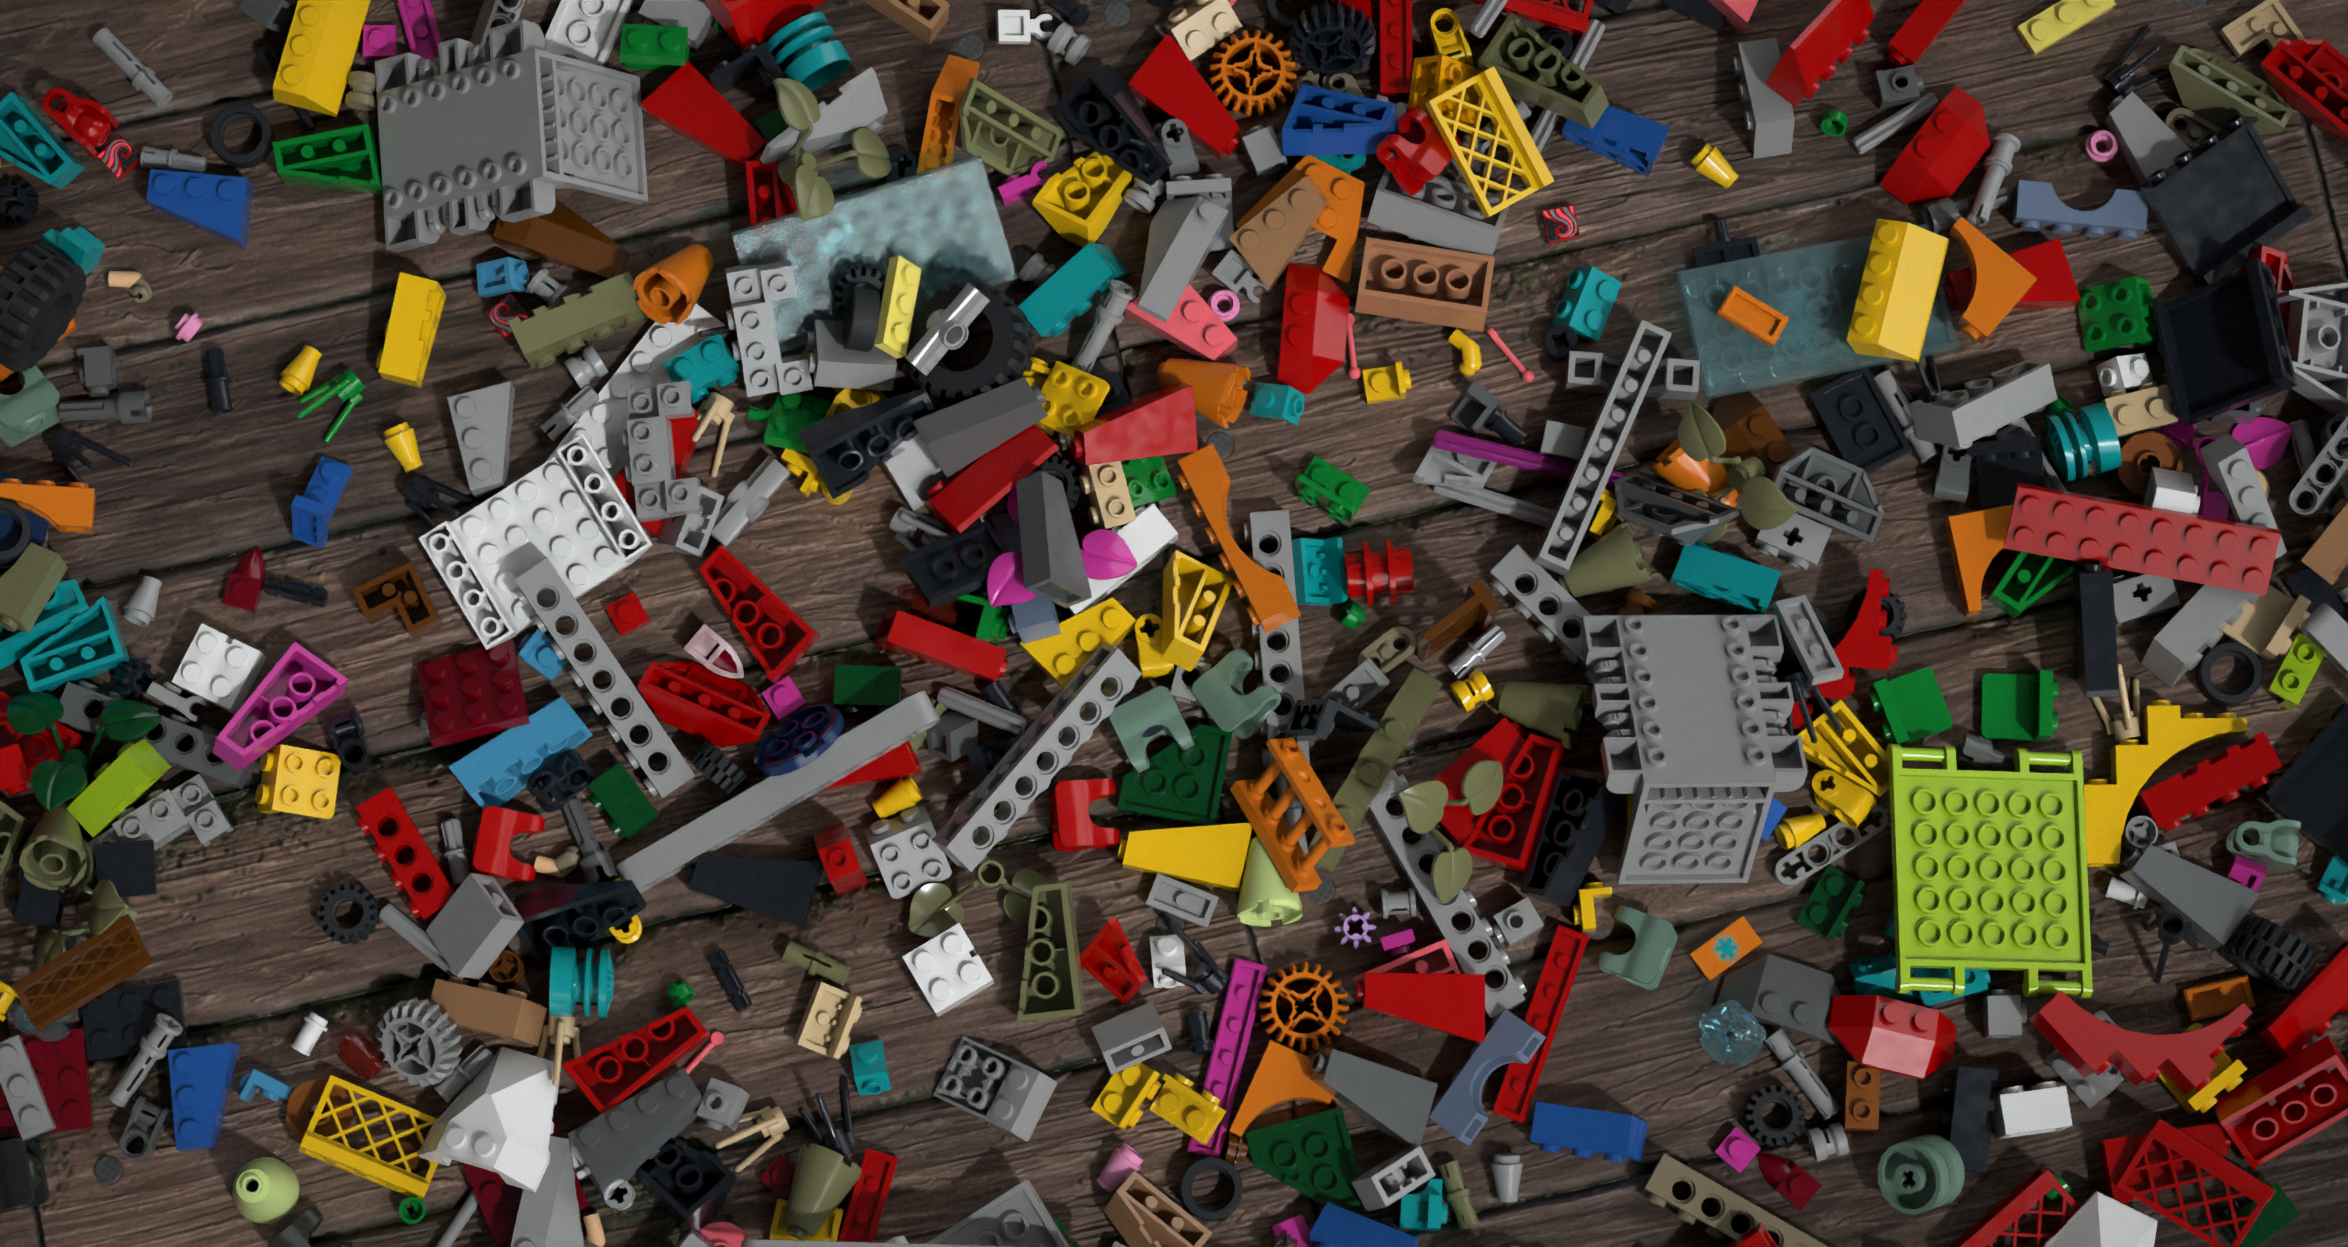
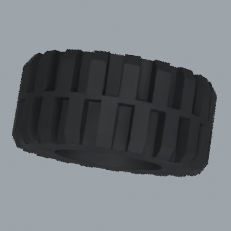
M33 243L25 246L24 250H19L15 257L9 260L0 272V364L13 372H24L28 368H33L39 360H42L51 348H54L58 343V339L67 330L70 321L75 317L76 310L83 299L82 295L86 290L85 282L87 279L83 269L44 243Z
M970 280L966 283V285L970 283L990 300L973 320V322L987 321L991 324L993 330L992 345L983 361L969 370L953 372L948 369L945 353L927 376L913 364L909 363L907 366L911 375L917 379L916 382L942 404L952 406L1020 379L1024 371L1030 372L1033 362L1028 357L1035 353V343L1029 338H1032L1034 333L1031 325L1026 322V315L1004 293H1001L989 284L982 285L978 281ZM962 282L951 283L948 290L940 287L933 292L935 296L931 300L925 298L919 304L922 306V309L918 314L915 312L913 314V325L910 331L906 356L927 332L926 324L930 315L939 309H947L964 289L965 285Z

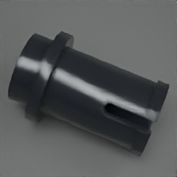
M1049 0L1048 6L1066 17L1071 26H1083L1091 13L1087 10L1086 4L1081 5L1075 0Z
M1498 408L1486 424L1491 427L1489 429L1491 432L1495 430L1510 442L1513 447L1517 448L1529 432L1506 415L1508 413L1506 410L1502 412Z
M1207 1011L1188 1013L1186 1019L1188 1020L1191 1040L1188 1048L1192 1049V1054L1194 1055L1212 1052L1211 1046L1214 1045V1040H1210Z

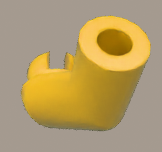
M1457 328L1449 337L1448 342L1462 352L1463 362L1459 365L1461 373L1466 376H1473L1475 371L1479 370L1482 365L1480 347Z

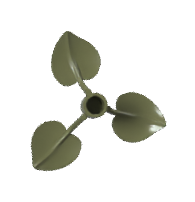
M778 78L772 81L776 88L778 106L785 122L794 130H805L795 147L789 150L791 157L780 162L778 165V174L781 180L787 185L794 186L800 223L824 217L831 213L834 208L832 189L824 178L818 177L816 169L848 157H856V165L859 172L868 178L880 179L890 173L892 163L889 160V153L883 141L874 131L867 128H860L852 134L851 143L854 150L816 162L811 153L799 151L813 132L812 123L820 120L821 114L818 102L813 93L798 81L788 78Z
M1696 402L1691 403L1681 420L1678 430V440L1683 451L1691 459L1698 462L1709 458L1712 463L1733 465L1729 469L1727 476L1730 485L1716 494L1712 500L1718 502L1734 489H1743L1740 494V499L1745 501L1742 505V515L1752 527L1759 530H1769L1788 521L1797 512L1798 508L1785 497L1774 482L1764 477L1765 467L1761 460L1753 456L1742 461L1739 456L1735 458L1717 457L1726 451L1724 433L1713 417ZM1701 489L1691 491L1697 495L1709 498ZM1727 524L1709 537L1699 540V542L1712 543L1719 540L1725 534Z
M1498 760L1476 762L1466 771L1461 784L1463 799H1448L1446 786L1437 780L1417 782L1397 792L1410 829L1419 834L1430 831L1446 847L1447 851L1439 852L1435 856L1431 867L1432 886L1436 897L1442 903L1450 901L1467 884L1472 873L1473 861L1467 849L1462 847L1454 849L1453 844L1435 826L1443 817V807L1445 805L1465 806L1468 804L1469 811L1474 815L1484 814L1495 805L1503 786V770Z
M974 790L967 794L960 801L953 815L961 807V805L968 799V797L974 792ZM978 827L974 830L972 839L976 837ZM987 855L985 861L974 872L975 881L954 896H952L951 890L941 883H929L917 890L910 905L908 929L919 936L932 938L958 923L961 925L965 918V910L956 901L978 886L989 889L998 884H1001L1005 890L1009 891L1003 899V907L1007 916L1019 925L1028 926L1033 886L1040 883H1049V881L1036 871L1020 870L1013 876L1011 886L1004 878L1002 865L997 861L990 860Z
M83 839L87 856V868L84 877L76 885L69 887L68 884L66 888L70 894L77 895L82 890L85 894L92 896L88 927L61 931L59 934L56 929H49L42 937L36 955L37 969L66 952L64 939L68 936L86 933L100 935L114 922L129 914L134 924L136 922V907L126 904L121 899L110 880H101L94 890L89 888L88 882L91 880L94 871V859L86 839Z

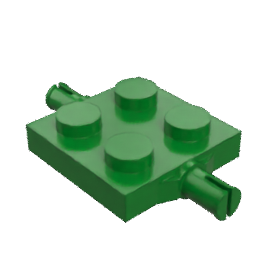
M778 392L775 404L769 410L750 406L748 420L766 423L767 429L764 435V444L808 453L798 431L825 418L833 400L801 393L781 395Z

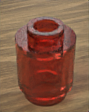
M917 592L909 614L947 628H954L960 610L955 608L956 601L953 600L929 609L919 592Z
M352 1033L348 1034L337 1046L340 1050L337 1057L359 1078L364 1077L367 1081H371L387 1064V1061H381L383 1053L377 1050L361 1033L355 1036Z

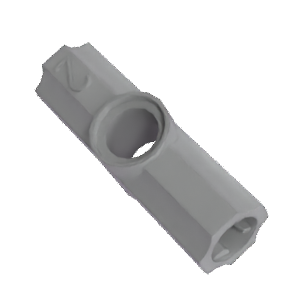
M968 283L947 309H939L930 315L926 324L927 332L905 359L927 376L949 349H958L966 342L969 335L967 327L990 300Z
M769 455L747 481H741L730 493L726 500L727 504L718 513L710 535L720 544L728 547L749 522L753 523L761 516L770 503L769 499L789 478L791 473Z

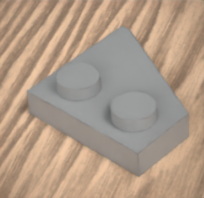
M1431 446L1412 481L1420 484L1482 490L1497 462L1437 449Z

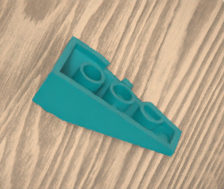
M76 579L58 583L29 633L18 629L15 632H11L0 625V670L14 663L89 608Z

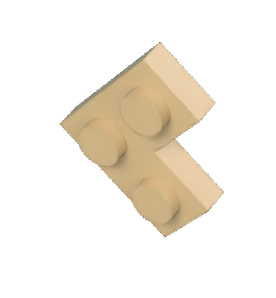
M2265 0L2223 27L2219 32L2237 58L2262 42H2265L2270 51H2272L2281 39H2305L2279 0Z

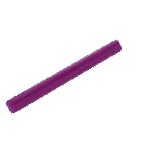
M1436 430L1432 439V446L1437 449L1565 479H1570L1577 463L1444 430ZM1612 470L1605 488L1614 490V480L1623 477V474Z

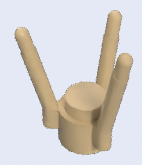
M711 392L707 401L703 400L697 410L700 414L697 419L699 420L702 417L703 420L692 437V440L697 442L709 423L719 426L723 422L711 471V477L713 478L717 477L730 425L735 418V415L731 413L734 403L715 392Z
M2118 663L2119 693L2123 713L2113 715L2114 722H2112L2100 698L2092 697L2105 723L2107 735L2114 734L2116 742L2142 736L2140 728H2143L2140 711L2139 680L2137 678L2133 680V711H2130L2125 678L2120 663Z
M549 1016L548 1025L543 1026L542 1039L536 1057H544L550 1038V1043L555 1045L553 1086L559 1084L563 1045H570L571 1039L574 1059L581 1057L580 1028L575 1027V1017Z
M779 1105L772 1109L770 1106H767L758 1111L742 1114L739 1123L759 1118L756 1120L758 1124L715 1144V1147L720 1149L759 1131L762 1132L764 1138L771 1135L766 1142L735 1167L736 1172H741L772 1145L785 1139L783 1132L789 1130L790 1127Z

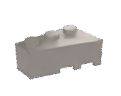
M1777 38L1738 43L1737 56L1732 57L1734 75L1740 78L1738 92L1740 102H1744V119L1746 129L1749 131L1753 159L1792 153L1795 121L1792 104L1765 83L1781 59Z
M509 381L447 397L470 491L475 498L500 492L508 484L515 387Z

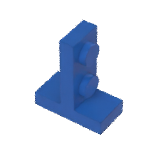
M323 456L321 457L303 496L296 494L291 504L293 539L322 549L324 548L328 540V524L352 476V466Z

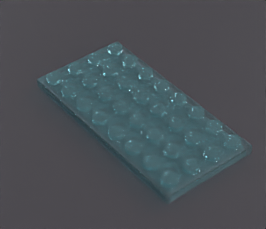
M980 155L834 200L833 210L824 217L800 223L798 212L731 232L740 265H763L791 260L798 297L772 301L780 353L806 345L807 333H813L815 320L843 321V317L836 308L832 290H834L833 283L835 279L838 280L840 278L838 274L842 270L846 272L848 270L847 266L851 264L853 267H857L858 263L861 262L865 266H868L870 263L875 265L876 269L880 268L885 276H887L889 259L899 255L921 268L914 311L922 308L919 304L925 298L931 300L935 296L933 293L940 287L948 290L953 282L960 281L966 286V283L970 280L978 281L982 285L989 284L994 286L1017 279ZM860 283L854 286L856 288L875 290L868 283Z
M1928 224L1917 225L1929 231ZM1873 234L1679 271L1677 279L1697 360H1700V374L1706 398L1711 399L1904 361L1857 354L1847 342ZM1941 276L1920 357L1955 351L1958 348ZM1733 285L1790 318L1772 348L1716 315Z

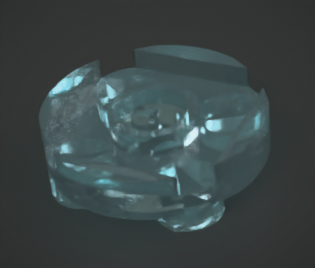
M1728 1000L1726 1003H1719L1709 1008L1701 1017L1698 1028L1701 1027L1702 1036L1699 1039L1702 1047L1715 1061L1727 1065L1728 1062L1738 1064L1736 1067L1748 1065L1760 1053L1763 1041L1766 1038L1764 1027L1735 1000ZM1728 1030L1731 1031L1736 1036V1038L1732 1037L1730 1039L1726 1035Z

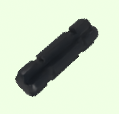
M268 576L264 584V592L268 595L277 597L279 594L282 598L306 604L309 601L312 605L318 607H325L328 600L329 592L323 588L315 587L312 589L310 585L289 580L282 582L280 578Z
M721 949L712 953L708 960L713 969H717L718 972L716 974L727 995L732 997L731 1002L735 1010L741 1012L752 1005V1001L747 992H743L744 986L733 966L728 964L730 960L725 951Z

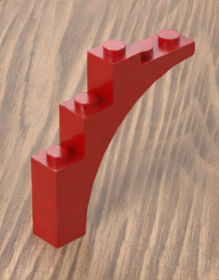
M1870 569L1866 596L1858 616L1844 639L1833 649L1844 673L1842 679L1817 684L1825 699L1847 700V693L1854 694L1855 674H1849V668L1889 671L1890 664H1896L1898 645L1891 644L1892 637L1879 636V630H1886L1887 611L1881 610L1882 597H1888L1890 578L1883 577L1884 570ZM1810 691L1811 697L1815 698L1813 693ZM1794 703L1792 708L1793 728L1804 730L1805 723L1799 705ZM1806 703L1812 720L1813 704Z
M2060 991L2050 998L2029 1020L2083 1078H2086L2093 1072L2099 1076L2113 1063L2134 1086L2144 1080L2148 1084L2151 1083L2163 1071L2186 1094L2194 1088L2198 1092L2201 1091L2213 1080L2210 1073L2218 1066L2213 1059L2226 1048L2222 1042L2230 1035L2234 1039L2248 1026L2245 1020L2253 1012L2243 1003L2219 1021L2202 1029L2181 1034L2151 1035L2128 1031L2106 1023L2079 1007L2063 991Z

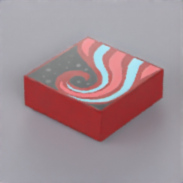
M121 134L97 155L99 160L120 181L140 163L141 156Z
M1574 205L1542 211L1547 244L1580 238Z
M511 293L485 313L505 340L514 335L507 320L517 316L520 322L529 319L527 313Z

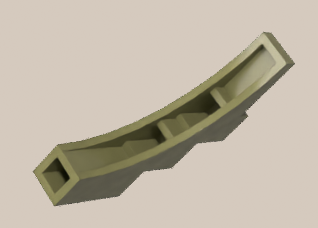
M31 542L17 562L0 577V625L11 632H15L16 629L25 633L30 632L68 569L58 553Z
M1415 667L1388 706L1380 721V730L1373 733L1332 801L1353 836L1443 685L1440 681ZM1318 830L1308 847V851L1321 838ZM1347 846L1330 847L1317 864L1333 872Z

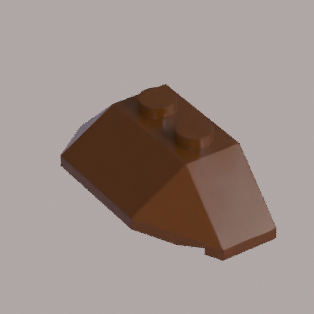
M1740 385L1714 402L1712 417L1720 426L1726 439V451L1719 457L1735 458L1739 456L1741 461L1748 457H1756L1761 460L1765 467L1764 477L1772 481L1777 467L1795 456L1796 453L1764 405L1743 385ZM1723 464L1724 467H1725V469H1726V471H1727V473H1728V472H1729V469H1730L1731 466H1733V465H1732V464ZM1736 488L1738 493L1741 494L1743 489Z

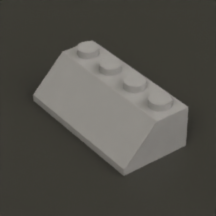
M1386 167L1377 187L1367 222L1375 224L1383 230L1399 232L1413 240H1422L1437 245L1441 249L1493 256L1510 206L1485 219L1468 185L1438 175L1433 180L1427 181L1418 193L1409 195L1398 185L1392 172ZM1486 191L1485 197L1491 208L1498 205L1500 196Z

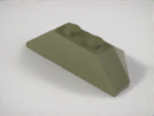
M2181 45L2168 66L2182 104L2194 113L2217 124L2222 129L2226 127L2224 125L2226 121L2242 114V116L2257 117L2259 121L2254 123L2253 127L2258 135L2280 133L2285 128L2294 111L2290 105L2285 104L2283 98L2270 84L2215 52L2198 48L2190 49L2188 46Z
M970 78L959 107L962 150L1007 177L1027 172L1040 161H1045L1046 164L1052 162L1064 131L976 79Z

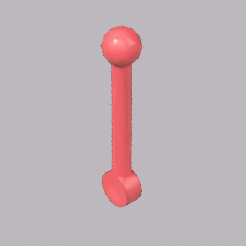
M1349 313L1347 341L1351 368L1348 371V375L1351 379H1358L1361 376V371L1357 367L1352 328L1355 318L1353 314Z
M1489 328L1486 334L1522 373V379L1525 382L1533 381L1535 377L1533 371L1527 370L1499 338L1493 328Z
M714 1032L711 1035V1041L685 1068L688 1074L715 1045H721L724 1042L722 1033Z

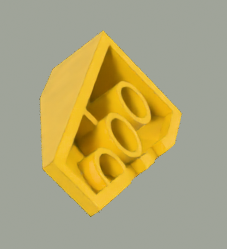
M1096 151L1086 158L1082 156L1073 162L1074 166L1063 174L1058 172L1049 178L1032 201L1033 206L1062 238L1083 248L1088 243H1095L1106 229L1123 200L1126 190L1129 189L1135 177L1121 168L1118 162L1107 155L1102 156Z

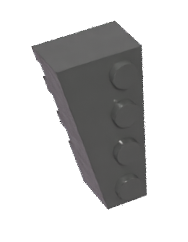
M684 1068L567 1134L574 1154L604 1201H607L614 1194L613 1191L623 1181L627 1182L636 1174L635 1170L648 1158L651 1160L657 1155L662 1145L670 1138L674 1139L698 1117L696 1114L702 1101L701 1094Z

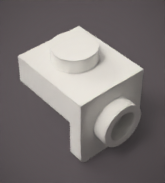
M2146 353L2116 356L2096 367L2104 396L2116 390L2138 389L2140 385L2153 382Z
M1176 934L1151 936L1150 946L1154 987L1174 988L1176 986H1184V984L1163 975L1161 972L1163 968H1166L1186 977L1184 943Z

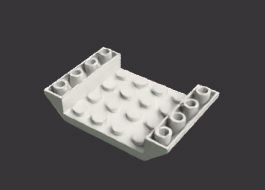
M585 433L556 450L558 455L453 522L445 521L418 538L486 650L514 638L536 625L532 616L537 613L530 602L525 606L522 604L513 590L518 587L514 579L545 558L549 559L574 598L577 599L631 565L653 545ZM544 590L538 596V603L542 607H551L556 602V594L552 590Z

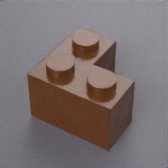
M412 561L352 589L365 619L371 625L399 612L409 634L414 639L444 626L426 585Z

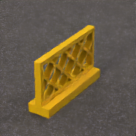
M1494 66L1425 103L1485 219L1554 182ZM1471 85L1474 86L1479 96L1477 106L1464 101L1466 88ZM1446 101L1455 105L1452 120L1443 117L1437 105L1438 103ZM1462 108L1475 112L1472 127L1459 123ZM1482 115L1491 118L1494 124L1492 135L1479 130ZM1457 129L1470 134L1467 148L1459 146L1455 140ZM1477 137L1491 141L1487 156L1474 151ZM1497 144L1506 147L1509 153L1507 163L1494 159ZM1472 158L1486 163L1483 177L1473 174L1470 168ZM1492 165L1506 170L1502 185L1489 180ZM1512 173L1522 177L1527 187L1525 190L1520 192L1509 188ZM1487 187L1501 191L1498 205L1492 208L1485 197ZM1507 194L1512 196L1506 200Z
M330 1075L298 1152L405 1196L417 1197L423 1201L438 1163L427 1160L430 1167L425 1178L412 1173L407 1160L419 1156L420 1150L405 1156L398 1139L415 1132L422 1147L425 1141L420 1130L432 1126L437 1121V1118ZM333 1085L347 1090L351 1103L334 1109L329 1098ZM354 1094L363 1098L356 1100ZM369 1100L378 1103L382 1115L365 1122L358 1105ZM327 1103L329 1111L321 1114L325 1104ZM384 1106L393 1109L394 1111L387 1113ZM354 1107L360 1124L343 1131L336 1113ZM403 1113L409 1116L413 1128L396 1135L389 1117ZM332 1116L339 1133L324 1137L314 1132L319 1120ZM415 1119L424 1122V1124L418 1126ZM385 1120L391 1137L374 1143L367 1126ZM363 1128L369 1146L359 1150L351 1148L345 1135ZM341 1137L343 1144L334 1141V1139ZM394 1141L400 1159L387 1163L380 1159L376 1148ZM372 1150L374 1157L365 1152ZM403 1163L405 1170L395 1165Z

